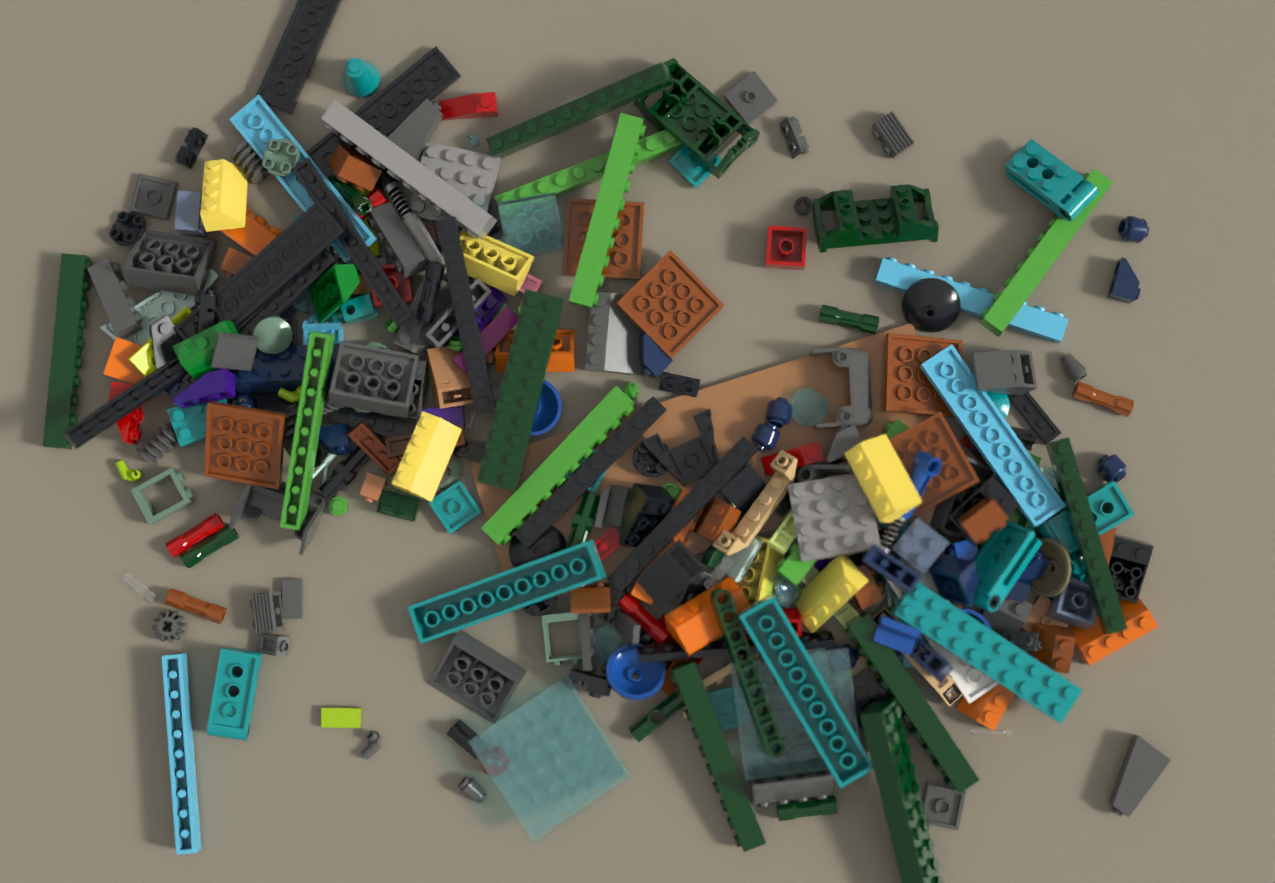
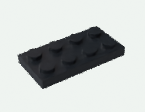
M868 667L835 689L863 732L860 714L874 702L890 700ZM901 717L902 725L906 729L905 738H907L912 732Z

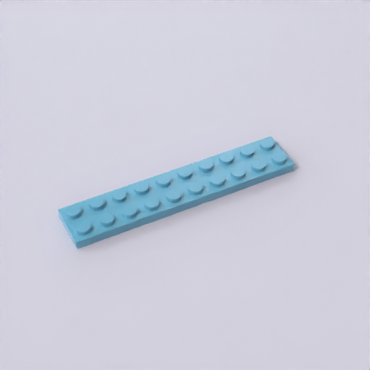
M259 94L229 119L262 160L263 154L271 140L287 139L294 142L300 152V162L306 158L311 160L367 246L369 247L377 240ZM294 171L286 176H276L304 212L315 204ZM338 238L331 243V246L346 264L353 261Z
M953 345L948 346L919 366L1003 487L1020 504L1018 508L1032 528H1035L1066 506L985 391H977L975 376Z

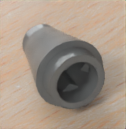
M1071 353L1061 358L1069 379L1073 380L1074 383L1087 375L1086 368Z
M468 775L457 787L460 789V793L479 804L487 797V794L476 780Z

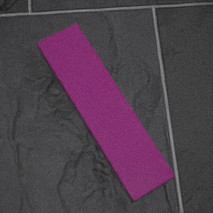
M508 306L480 333L485 356L517 324L518 316ZM462 351L453 362L467 375V367Z

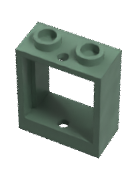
M170 468L130 490L148 524L154 525L194 503V494L190 487H186L183 482L185 477L181 470ZM171 476L183 500L156 514L144 490Z
M571 612L542 615L546 663L551 662V666L563 665V661L570 660L571 664L582 663L580 613L571 614ZM577 620L580 653L552 656L548 623Z

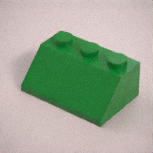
M355 264L333 265L310 287L318 324H322L338 310L359 284L360 277Z
M224 320L173 346L181 365L195 381L206 373L217 369L211 367L218 332L238 334L232 321Z

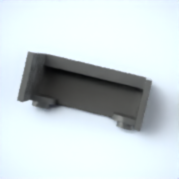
M844 347L812 349L810 356L832 355V361L836 366L849 367L851 406H844L838 409L836 412V423L815 424L814 430L836 429L847 424L849 426L855 425V427L869 425L873 419L868 353L863 349Z
M282 481V486L279 490L247 484L233 504L229 529L233 530L240 518L246 521H255L260 515L281 522L287 482ZM311 491L305 528L295 530L294 532L295 537L302 541L299 551L300 555L304 554L312 541L326 503L322 495Z

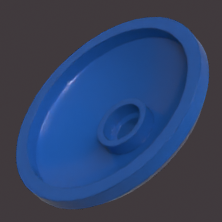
M546 380L544 381L531 436L541 435L550 431L557 424L561 416V397L557 389Z
M628 644L618 648L610 656L607 663L606 676L609 685L617 694L627 699L642 700L649 698L660 690L665 680L666 668L664 661L639 663L636 646H642L643 644ZM633 675H636V676H638L639 678H638V679H633L632 676H633Z

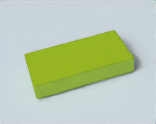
M322 707L321 727L361 728V708Z

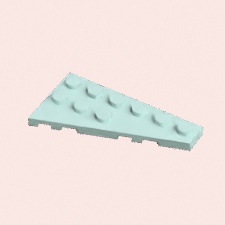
M211 268L203 293H206L207 289L210 290L221 277ZM160 291L140 302L134 308L143 319L141 322L143 329L124 340L142 346L151 338L149 325L165 315H168L170 319L173 318L184 306H187L192 311L196 306L195 295ZM111 323L100 327L114 340L116 337L120 338L115 334Z

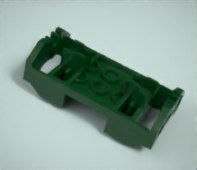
M675 58L664 62V64L668 66L671 77L674 79L673 86L668 91L664 89L662 97L650 109L645 105V100L648 96L634 101L633 105L639 109L647 121L659 131L666 129L690 150V158L703 170L720 179L731 164L745 150L752 147L758 141L760 132L748 125L680 66ZM741 134V139L728 150L717 167H715L711 162Z
M911 184L890 186V198L854 201L852 190L832 191L819 199H813L814 231L820 253L826 252V249L919 240L938 242L939 226L934 218L929 188L922 189ZM917 202H922L923 220L918 219L915 207ZM832 210L835 229L825 231V225L821 219V211Z

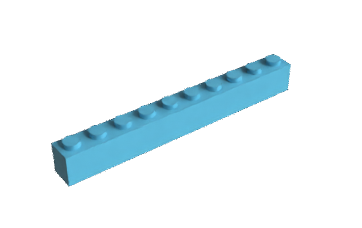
M892 257L883 258L880 261L874 280L876 284L905 293L909 286L921 279L937 278L944 280L957 291L961 302L960 311L982 319L983 317L980 315L987 306L991 308L994 304L991 300L995 295L991 294L990 290L979 287V289L971 287L972 284L960 281L958 283L953 281L952 277L946 275L940 277L934 275L935 272L928 269L921 271L916 269V266L913 264L905 263L903 265L897 263L898 260ZM1025 302L1007 327L1059 343L1062 341L1069 319L1064 318V315L1059 312H1046V309L1040 306H1034V308L1027 306V302Z
M187 653L169 654L162 656L175 844L176 855L197 853L202 847Z

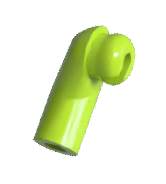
M299 386L293 392L281 387L277 396L291 403L300 401L302 386Z
M124 460L115 463L123 480L129 482L140 480L141 473L139 470L128 469Z

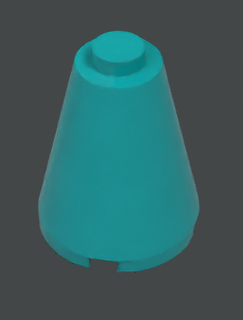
M359 58L349 59L345 64L342 75L344 88L349 94L358 98H367L373 95L381 81L378 68L368 60Z

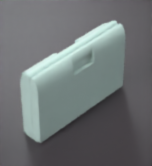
M756 535L747 548L729 556L724 553L719 567L735 582H741L764 541Z

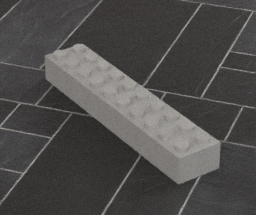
M337 100L333 101L321 119L326 122L325 127L336 135L341 133L340 138L352 147L356 144L357 147L355 149L367 158L372 156L371 161L383 170L387 167L388 170L386 172L399 182L403 179L402 184L414 193L418 190V196L430 205L434 202L435 205L433 207L445 216L448 213L451 215L450 217L456 216L458 226L462 228L465 225V231L476 239L479 236L484 239L498 221Z

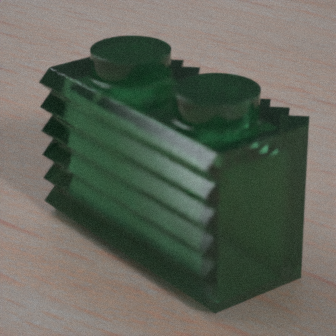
M388 487V490H382L377 508L378 513L412 522L417 521L422 502L421 499L409 493L406 495L399 494L400 490Z

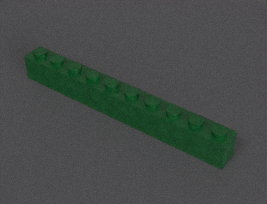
M661 62L486 138L492 157L504 158L669 87L674 82L668 66Z
M64 253L61 255L43 447L72 449V444L64 436L63 432L77 423V415L75 414L76 407L79 405L77 391L81 385L79 371L83 365L81 350L85 346L83 330L87 326L85 311L88 310L89 306L87 291L90 290L91 285L90 280H88L89 271L87 268L92 266V261L85 255Z
M1067 437L1045 444L1062 501L1066 505L1064 508L1103 635L1127 630L1128 628L1070 439Z
M692 658L672 666L673 673L670 674L673 684H678L680 691L677 694L680 702H685L687 709L684 710L687 720H692L694 724L691 730L695 740L700 739L701 746H698L702 758L707 757L709 763L705 765L709 775H714L716 781L712 783L716 793H721L723 799L719 801L723 811L728 810L730 815L727 821L730 829L735 828L737 835L734 836L737 846H742L743 851L746 852L766 844L694 659Z

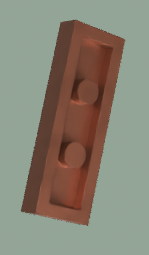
M363 420L348 432V436L388 476L399 467L401 459L399 457L388 458L386 443Z

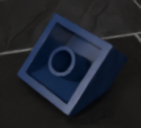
M942 554L929 568L940 597L954 603L972 607L980 578L976 565L970 560Z

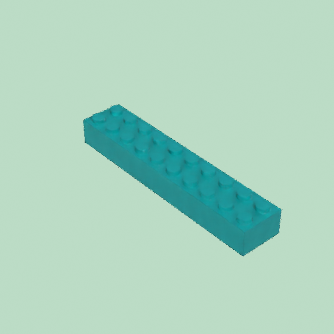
M590 540L408 606L407 608L419 642L422 644L607 576L594 540Z
M919 582L911 593L904 590L890 612L909 626L921 630L923 635L1058 723L1062 724L1083 691Z
M771 593L740 611L738 615L840 788L873 770L869 756L774 595Z

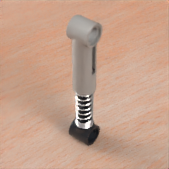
M385 168V170L381 169L382 173L375 187L379 190L382 189L390 197L389 200L395 206L397 214H400L399 217L402 218V222L426 259L424 270L426 273L428 261L444 263L443 254L438 250L419 215L411 211L412 207H409V203H406L407 199L403 198L404 194H401L402 190H399V181L386 172L388 168Z

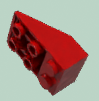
M111 382L109 401L134 384ZM143 405L116 422L123 443L137 445V441H140V422L144 419Z

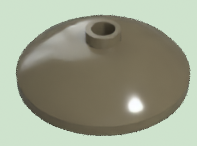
M1041 538L1042 544L1039 549L1044 552V555L1050 561L1041 580H1030L1031 590L1042 597H1053L1060 594L1066 588L1071 575V561L1067 550L1059 541L1052 538Z

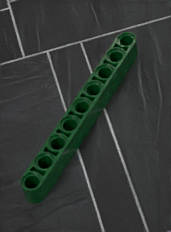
M720 588L714 589L710 593V601L762 749L771 757H780L785 750L734 601L729 591ZM719 593H723L725 596L724 601L721 603L717 601ZM729 611L731 619L725 622L723 616ZM736 630L738 636L735 640H731L730 634ZM743 649L744 656L743 658L738 659L737 652L738 650ZM746 668H750L751 674L745 678L743 672ZM756 686L757 693L755 696H751L750 690ZM763 705V713L757 715V708ZM770 724V731L764 734V726ZM776 743V750L770 752L771 744Z

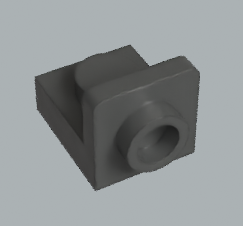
M268 633L259 634L258 653L272 656L288 655L290 636H278Z

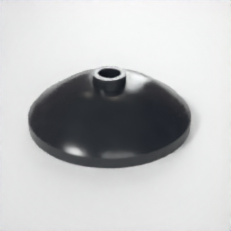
M925 278L916 281L908 287L902 299V312L906 321L912 324L915 329L928 333L940 332L949 328L957 320L961 309L960 297L955 288L948 282L937 278ZM931 309L934 312L928 313L927 310Z
M553 525L529 548L514 535L509 547L511 563L515 568L568 549L566 547L567 542L563 534ZM539 547L541 549L540 555L534 553L535 548Z

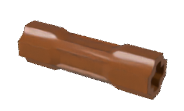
M1080 381L1077 382L1073 390L1072 398L1100 405L1126 417H1129L1134 406V401L1131 399L1100 391Z
M170 588L165 599L166 605L183 609L218 624L222 623L227 611L225 607L189 596L173 588Z

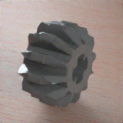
M166 610L165 614L163 612L159 613L160 619L154 618V622L158 625L153 626L152 629H158L155 636H161L162 642L168 640L169 643H173L174 639H181L179 634L186 633L185 630L181 629L187 626V623H181L185 617H178V611L172 613L171 610ZM168 623L173 624L170 630L167 629V627L169 626Z

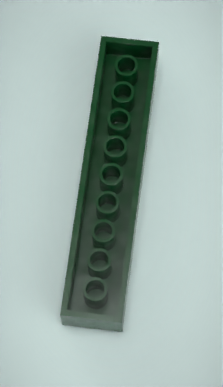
M525 289L477 482L512 491L517 490L565 302L562 298Z
M863 611L857 617L848 621L845 624L847 628L844 630L845 634L850 640L857 643V646H855L857 652L861 657L867 658L868 662L866 665L872 673L879 676L877 681L883 690L889 691L890 695L888 698L897 701V705L901 709L902 719L908 725L911 724L912 728H910V731L916 739L923 742L921 745L922 749L930 758L933 757L934 761H932V764L938 772L945 775L943 780L952 791L956 790L962 793L978 782L979 778L894 651L889 647L873 642L877 626L870 615Z
M896 700L874 702L860 714L901 883H943L942 877L939 876L938 860L933 852L934 843L929 835V823L924 815V803L919 795L920 786L916 782L915 766L910 758V746L905 738L906 729L902 725L901 709L897 705Z

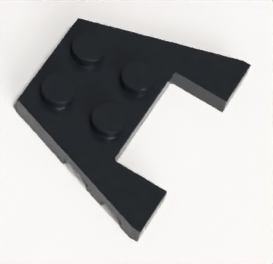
M710 409L693 416L701 436L676 448L666 451L658 433L641 441L647 450L682 486L706 476L718 463Z

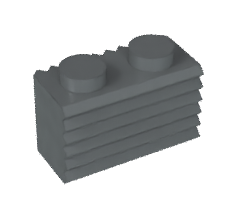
M893 111L875 122L872 126V134L877 140H881L884 145L883 150L888 156L891 155L893 159L915 143Z
M280 591L251 595L250 607L254 615L252 625L256 634L285 629Z

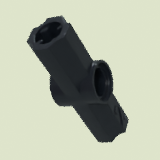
M357 446L345 460H342L333 469L332 475L325 480L319 490L332 500L345 485L347 486L358 475L357 472L369 461L370 457Z

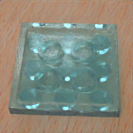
M555 192L497 203L507 245L527 254L564 248V235Z

